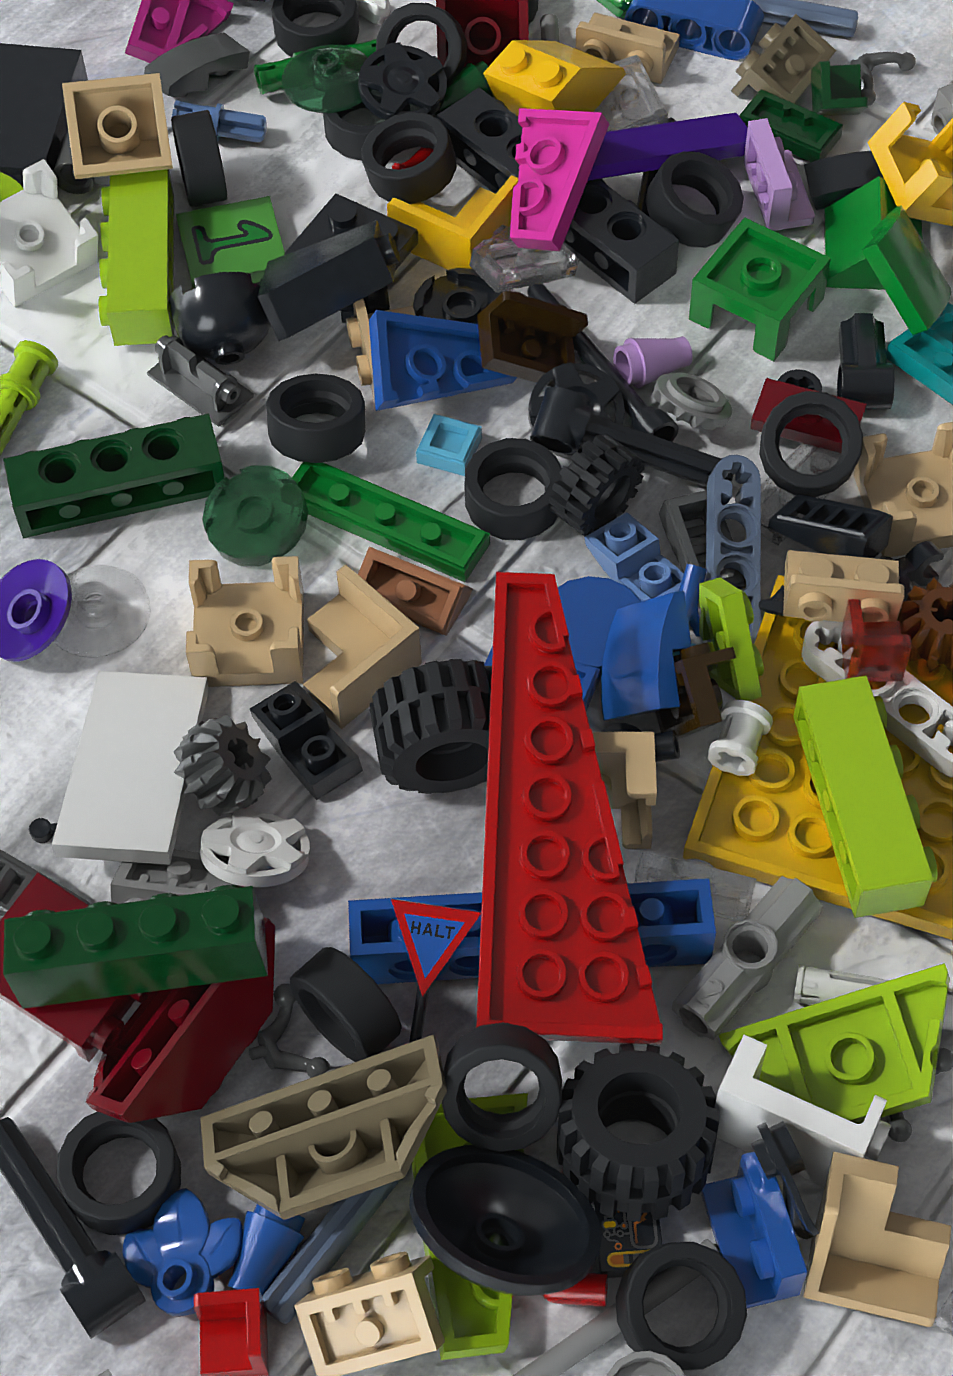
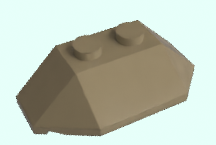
M434 1034L200 1117L205 1170L215 1179L283 1220L405 1178L447 1092L436 1037Z

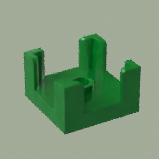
M744 217L692 279L689 320L705 328H710L713 322L715 304L756 324L753 342L754 352L774 362L786 347L790 320L807 298V310L814 312L824 299L831 258Z

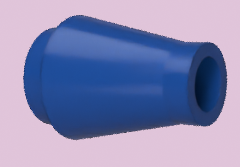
M256 1204L253 1212L246 1211L242 1229L241 1250L235 1261L233 1274L227 1286L234 1290L259 1288L261 1295H263L304 1239L300 1231L305 1218L297 1215L283 1220Z

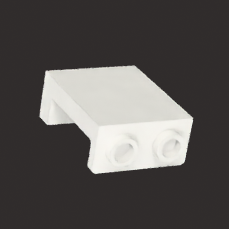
M743 1035L718 1089L715 1109H719L718 1139L746 1152H754L751 1143L762 1139L757 1126L766 1122L769 1128L784 1121L806 1167V1170L797 1175L825 1187L833 1151L873 1161L878 1160L891 1128L890 1124L880 1120L887 1102L886 1099L875 1095L864 1122L856 1124L759 1081L767 1044Z

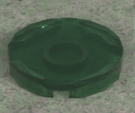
M251 465L240 469L241 474L235 475L230 480L228 477H225L216 484L205 502L202 517L205 532L213 547L224 559L239 566H262L271 563L274 557H283L296 546L305 532L309 513L302 490L287 472L273 466Z

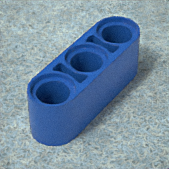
M632 0L626 12L625 20L680 34L679 47L728 60H740L749 54L764 21V14L760 6L752 0Z

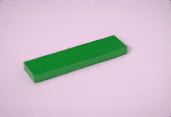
M303 462L281 492L282 502L285 505L462 582L467 581L490 545V533L324 462Z

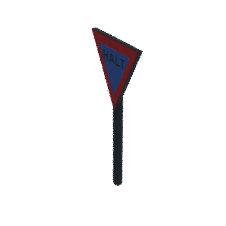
M391 898L418 982L409 1043L422 1039L430 985L481 915L480 911Z

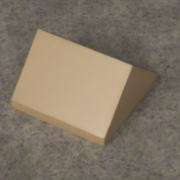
M160 73L62 83L75 179L173 169Z

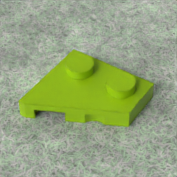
M721 577L700 583L699 604L701 617L699 619V635L703 641L710 639L713 642L715 651L733 647L736 659L709 671L710 679H714L721 689L736 700L751 701L762 697L759 676L763 675L764 666L759 650L751 641L748 624L753 623L754 614L748 596L744 591H741Z

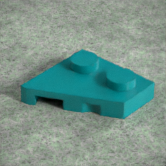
M948 302L943 312L928 330L912 335L910 330L907 329L891 340L886 350V358L952 405L953 305Z

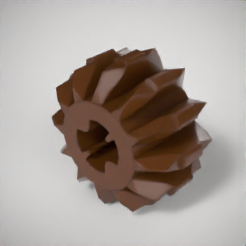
M934 577L927 584L926 589L914 585L913 589L908 593L907 600L903 601L897 619V645L908 647L907 655L909 662L919 659L926 660L929 673L938 667V664H944L953 674V583L949 587H943Z

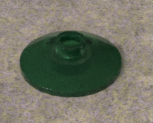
M330 44L309 48L296 55L286 65L282 75L284 93L293 104L311 112L334 113L350 109L362 102L358 90L359 72L368 57L359 50L344 45Z

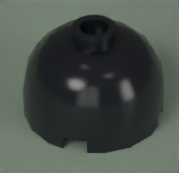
M219 272L195 278V288L182 294L181 285L174 289L169 297L170 310L177 335L183 341L184 346L203 358L215 360L220 365H230L242 361L245 358V354L254 350L264 340L270 327V322L258 298L263 279L260 280L258 285L252 283L251 274Z

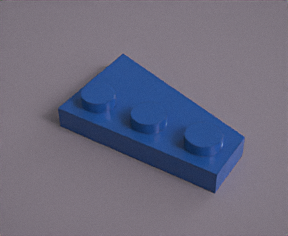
M375 310L369 319L376 411L512 384L517 379V377L482 368L478 324Z

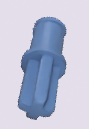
M178 100L174 103L175 109H173L172 117L209 110L217 141L220 140V137L259 143L265 138L267 121L263 115L226 110L224 105L220 103L216 107L196 105Z

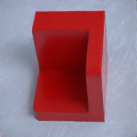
M252 1288L194 1294V1310L200 1321L201 1376L269 1375L267 1312L260 1289Z

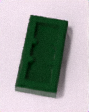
M762 89L739 115L747 127L748 121L767 118L774 137L781 138L784 150H790L793 155L809 162L824 159L842 136L843 124Z

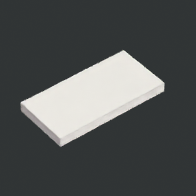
M98 671L52 842L55 857L170 865L186 795L184 792L187 788L185 779L174 773L180 762L173 751L180 746V742L183 741L182 737L188 734V730L203 719L209 692L207 677Z

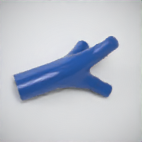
M686 564L679 591H684L688 623L695 636L700 637V618L698 612L699 584L704 582L707 570L696 565Z

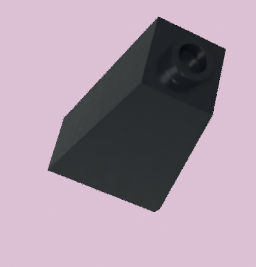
M0 43V172L12 177L22 187L23 171L27 167L44 159L51 170H53L62 138L68 132L62 83L88 81L82 50Z

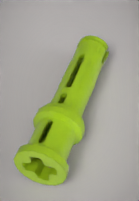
M24 340L17 344L14 349L15 360L8 373L1 374L0 456L10 441L24 412L34 408L41 399L39 390L48 375H52L58 367L56 356L48 348L34 341Z

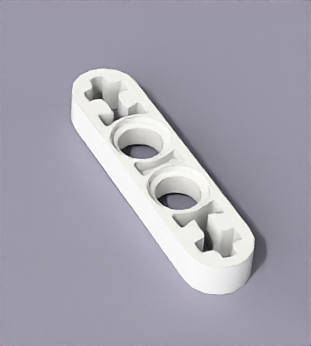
M827 620L811 623L805 631L801 653L805 664L826 682L854 678L856 674L865 670H872L881 674L886 684L880 689L872 690L873 696H881L885 704L887 713L886 730L939 772L948 777H953V754L948 751L949 745L953 746V706L846 623ZM832 641L838 644L837 650L832 647L824 651L818 649L819 642L823 645H828ZM843 661L848 664L846 669H842ZM907 704H916L928 712L930 719L922 724H912L900 716L899 709ZM939 724L943 725V726H944L943 732L941 733V732L938 730V731L936 732V734H935V737L932 739L931 737L933 736V734H934L935 731L937 730L938 725H939Z

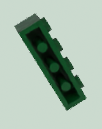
M222 885L211 889L209 892L180 896L172 893H162L154 895L148 900L120 904L102 901L93 903L87 908L68 911L35 910L23 917L4 919L3 975L23 1009L268 976L265 920L253 886L238 887L234 885Z

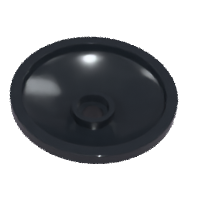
M474 1145L446 1149L437 1153L423 1164L411 1188L409 1199L410 1214L413 1224L424 1243L450 1270L483 1288L517 1296H535L560 1292L584 1279L592 1269L598 1256L602 1240L601 1227L596 1212L589 1200L565 1175L545 1162L516 1150L496 1152L477 1148Z

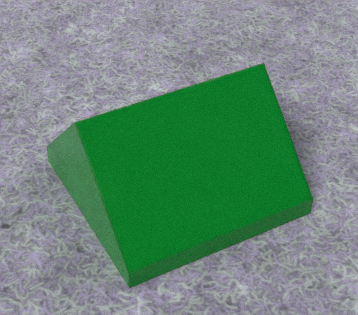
M881 176L825 208L824 255L831 258L826 283L828 288L885 290L861 251L874 238L871 231L897 207L885 180ZM910 218L923 240L922 220Z

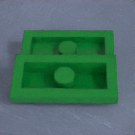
M900 205L894 208L871 231L874 238L861 251L911 334L915 335L928 330L937 320L950 299L951 288L904 208Z

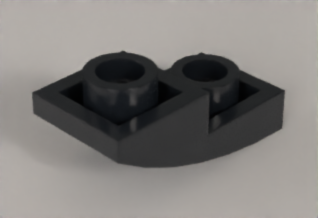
M872 151L841 154L804 164L810 196L816 211L830 206L878 176L884 179Z
M296 681L250 708L253 719L271 745L316 800L363 771L359 756L329 726L325 711Z

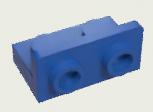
M755 1152L742 1154L737 1176L707 1183L701 1191V1196L718 1251L735 1268L745 1289L746 1306L748 1309L799 1296L808 1272L777 1178L767 1179Z

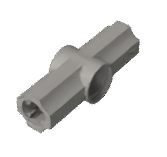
M781 876L743 921L736 922L728 929L722 946L672 1003V1010L679 1016L685 1027L699 1037L703 1036L714 1040L750 996L767 986L772 977L773 969L822 912L823 904L815 897L810 887L797 878L788 879ZM740 951H751L757 954L761 961L746 963L739 960L735 954Z

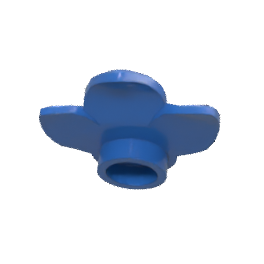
M182 1188L169 1196L161 1205L154 1218L153 1229L140 1228L126 1234L123 1243L125 1266L137 1284L151 1288L153 1301L162 1311L177 1317L195 1314L194 1294L214 1292V1279L232 1267L237 1260L242 1245V1222L238 1218H225L210 1223L208 1213L202 1201L187 1188ZM186 1273L184 1284L179 1289L174 1290L178 1279Z

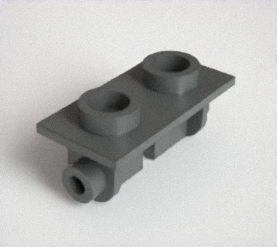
M165 335L156 342L155 352L158 353L159 363L147 372V375L201 415L209 413L211 422L218 427L254 397V393L238 383L235 377L224 373L205 358L188 350L179 337H168Z

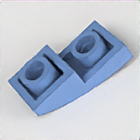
M624 513L584 537L587 548L610 579L627 586L641 601L679 591L684 573L661 555L659 538L629 513Z

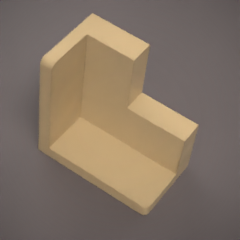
M347 565L336 571L339 594L307 619L309 632L337 657L303 684V689L325 711L326 716L341 729L370 706V703L373 702L372 696L376 690L384 687L383 683L391 677L401 675L404 670L418 667L422 664L419 627Z
M833 1151L815 1223L820 1234L815 1235L811 1240L807 1267L808 1273L806 1275L803 1298L925 1327L933 1326L937 1313L939 1279L950 1246L951 1225L890 1212L897 1187L899 1166Z

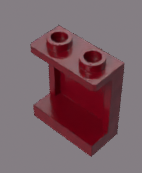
M37 872L0 920V998L72 1045L80 1057L90 1062L99 1050L104 1053L117 1041L124 1028L122 1018L135 1001L139 1003L144 1002L152 992L24 1009L21 1007L3 975L4 919L23 917L35 910L60 912L83 909L89 906Z

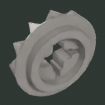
M668 373L659 376L656 381L652 396L660 403V408L664 412L676 416V421L683 420L689 423L692 428L699 425L706 430H714L716 427H725L732 415V407L724 394L715 385L703 378L688 373Z

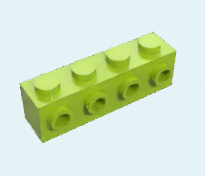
M165 169L110 175L109 186L101 188L104 216H109V222H101L100 225L102 248L104 252H108V258L100 259L99 262L101 285L103 289L107 288V296H99L98 299L100 322L102 326H110L114 346L156 343L162 336H174V323L169 304V297L174 291V192L170 171Z
M867 675L799 687L793 717L854 918L924 906L932 882L937 881V864L932 849L929 846H922L917 831L920 828L918 804L913 795L906 796L901 782L904 773L902 756L897 745H889L885 733L887 713L881 696H873Z

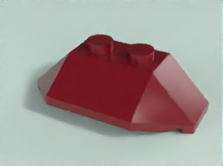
M264 917L268 976L153 991L126 1022L114 1045L102 1054L94 1076L93 1089L88 1093L86 1103L93 1110L127 1123H133L199 1110L204 1107L209 1098L219 1090L225 1076L244 1050L256 1039L258 1031L273 1012L275 925L269 918Z

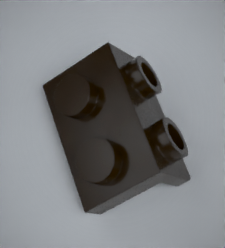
M502 292L477 315L482 368L537 383L551 369L566 363H576L573 338L588 326L587 314L569 309L564 305L552 304L528 297L520 292ZM554 380L551 381L547 386L555 387Z

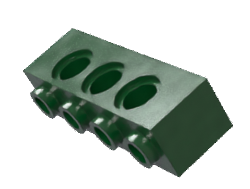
M209 413L194 417H183L172 422L144 428H133L117 434L90 440L83 439L67 445L39 451H28L21 455L3 458L12 507L23 538L228 493L222 461Z

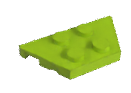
M943 963L718 1035L721 1044L732 1057H734L743 1035L767 1044L759 1081L853 1123L861 1124L865 1120L875 1095L887 1100L881 1118L931 1103L950 977L946 965Z

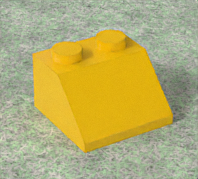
M512 40L483 73L495 100L502 101L516 116L519 114V108L594 112L626 75L623 67L560 42L544 40Z

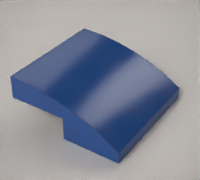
M684 591L668 593L617 609L610 626L603 656L601 676L603 721L623 719L680 707L673 652L692 646Z

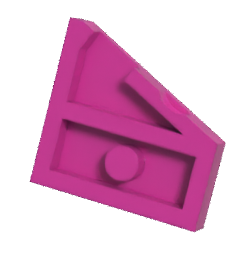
M141 0L125 54L151 63L162 54L183 43L211 34L229 18L234 3L227 0Z

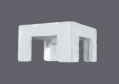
M44 159L24 169L23 190L0 202V287L14 307L98 262L97 232L86 218L81 219L80 228L58 198L57 177Z

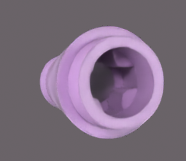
M683 336L677 338H628L623 345L615 348L613 362L614 367L629 385L641 388L657 380L663 374L689 366L692 362V349L689 341Z

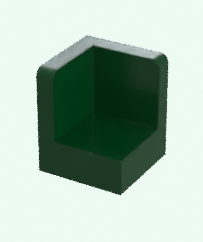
M819 61L811 69L813 112L822 116L859 115L868 108V97L861 96V64L830 66V61Z

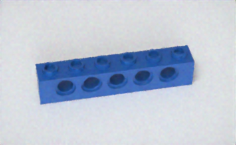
M709 878L627 883L632 906L635 908L639 925L638 931L648 967L706 964L713 955L716 927ZM482 892L392 898L480 912L482 910ZM391 898L349 900L350 958L377 984L417 982ZM481 915L434 981L479 978Z

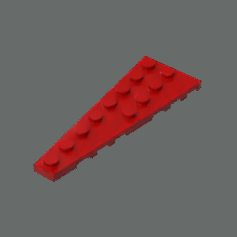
M496 572L476 1028L482 1025L504 1022L527 1027L545 1040L661 1045L663 1025L660 1023L652 990V979L649 967L645 961L638 931L635 908L632 906L623 869L624 862L605 783L601 777L592 729L589 727L582 697L583 691L572 656L568 628L555 574Z

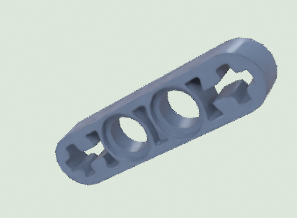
M728 455L718 462L709 475L707 482L706 581L719 578L721 570L727 568L735 569L744 576L746 580L744 592L751 602L754 614L753 623L748 624L751 641L754 644L761 625V610L758 607L761 601V478L758 468L747 457ZM728 473L735 474L736 482L743 484L735 496V503L727 504L732 498V483L729 480H724ZM733 519L741 523L746 530V540L733 542L727 539L721 532V521Z

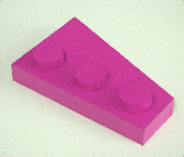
M519 108L518 123L522 127L521 143L516 144L515 160L519 164L518 183L513 187L510 238L518 248L560 252L609 127V122L602 112Z

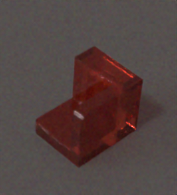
M848 599L840 634L845 679L867 675L869 682L903 681L912 646L910 636L901 635L900 621L863 622L861 600Z

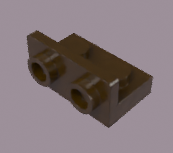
M707 642L680 650V655L673 656L680 707L655 712L661 732L675 730L678 739L722 722L720 714L723 706L722 694L717 682L712 678L710 679L709 671L736 659L733 647L715 651L713 642Z

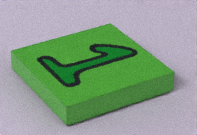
M270 196L176 214L193 289L195 288V278L219 272L251 274L252 283H260V280L263 279L267 262L284 256L285 251Z

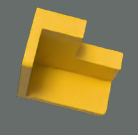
M511 175L496 194L480 187L456 217L422 202L408 204L397 198H392L387 204V216L418 230V244L410 253L448 270L455 268L480 270L510 233L513 187L518 183V178Z

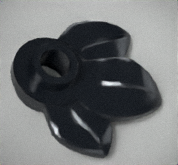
M784 1121L769 1128L766 1122L758 1125L757 1128L762 1139L751 1143L752 1148L768 1180L778 1175L781 1176L783 1199L795 1235L801 1239L808 1240L820 1234V1232L808 1215L792 1177L806 1170L804 1162Z

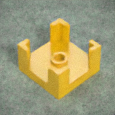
M903 102L867 143L897 207L902 205L909 218L953 226V118L932 141L903 135L921 112L919 105Z

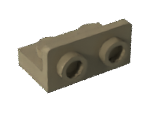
M795 14L783 28L775 23L758 43L763 52L759 55L753 50L736 69L735 72L741 76V79L732 88L731 92L738 97L750 85L757 92L762 89L795 103L811 83V69L819 61H829L837 50Z

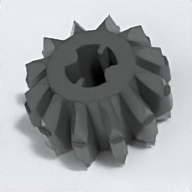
M228 715L209 719L206 722H199L188 730V734L182 737L183 741L180 742V746L173 751L180 762L174 773L184 778L187 784L184 794L193 793L197 796L200 810L212 808L218 816L226 813L231 814L237 809H246L258 801V797L264 794L263 789L272 780L270 773L265 768L271 758L262 753L258 746L261 738L253 739L248 733L246 722L235 724Z

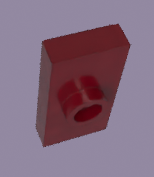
M766 378L751 419L750 429L762 432L763 425L772 409L785 398L804 391L815 390ZM835 396L850 407L856 414L861 426L866 404ZM806 414L796 417L785 426L780 437L830 451L838 453L842 451V439L839 430L830 420L820 415Z

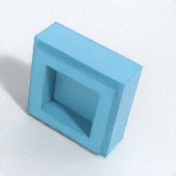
M434 414L416 451L417 463L465 476V468L476 453L482 440V427Z

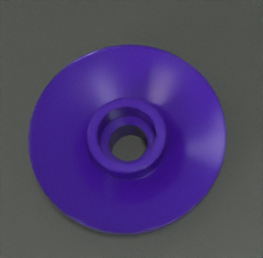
M45 559L29 560L17 565L0 579V658L13 662L30 659L45 650L64 627L71 608L72 588L65 571L55 563Z

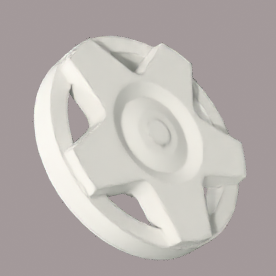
M252 808L237 809L232 815L219 819L203 831L201 838L200 856L205 868L217 878L238 886L270 887L286 883L299 876L309 862L310 842L305 833V828L300 822L294 818L285 819L272 814L256 813ZM296 844V846L298 847L299 851H298L297 849H295L294 847H292L291 845ZM214 853L228 856V865L219 860Z

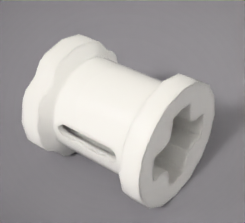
M731 700L725 704L721 715L724 724L718 740L711 743L707 758L712 765L721 771L737 776H748L754 774L758 761L756 752L762 735L770 731L773 718L766 709L758 704L745 700Z

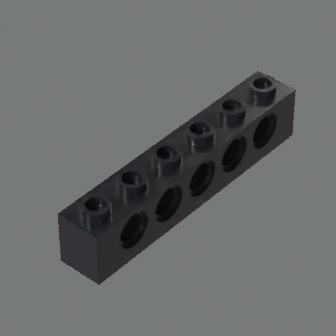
M478 87L437 114V118L441 120L449 132L456 154V164L496 194L511 175L519 178V164L515 160L516 144L521 143L522 127L518 123V116L512 113L502 101L495 100ZM603 179L587 181L562 247L627 299L636 304L676 274L679 239L667 227L660 226L643 213L633 201L626 200L614 191Z

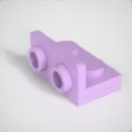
M767 118L748 121L744 166L766 227L776 231L812 225L815 214L792 152L784 150L780 137H774Z

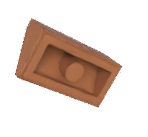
M370 546L358 573L363 580L412 622L446 636L473 590L469 586Z

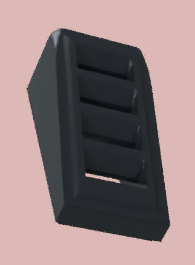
M797 494L769 519L768 528L819 553L875 558L888 546L893 516L871 508ZM799 513L802 514V515H804L803 518H799V517H796V516H797Z

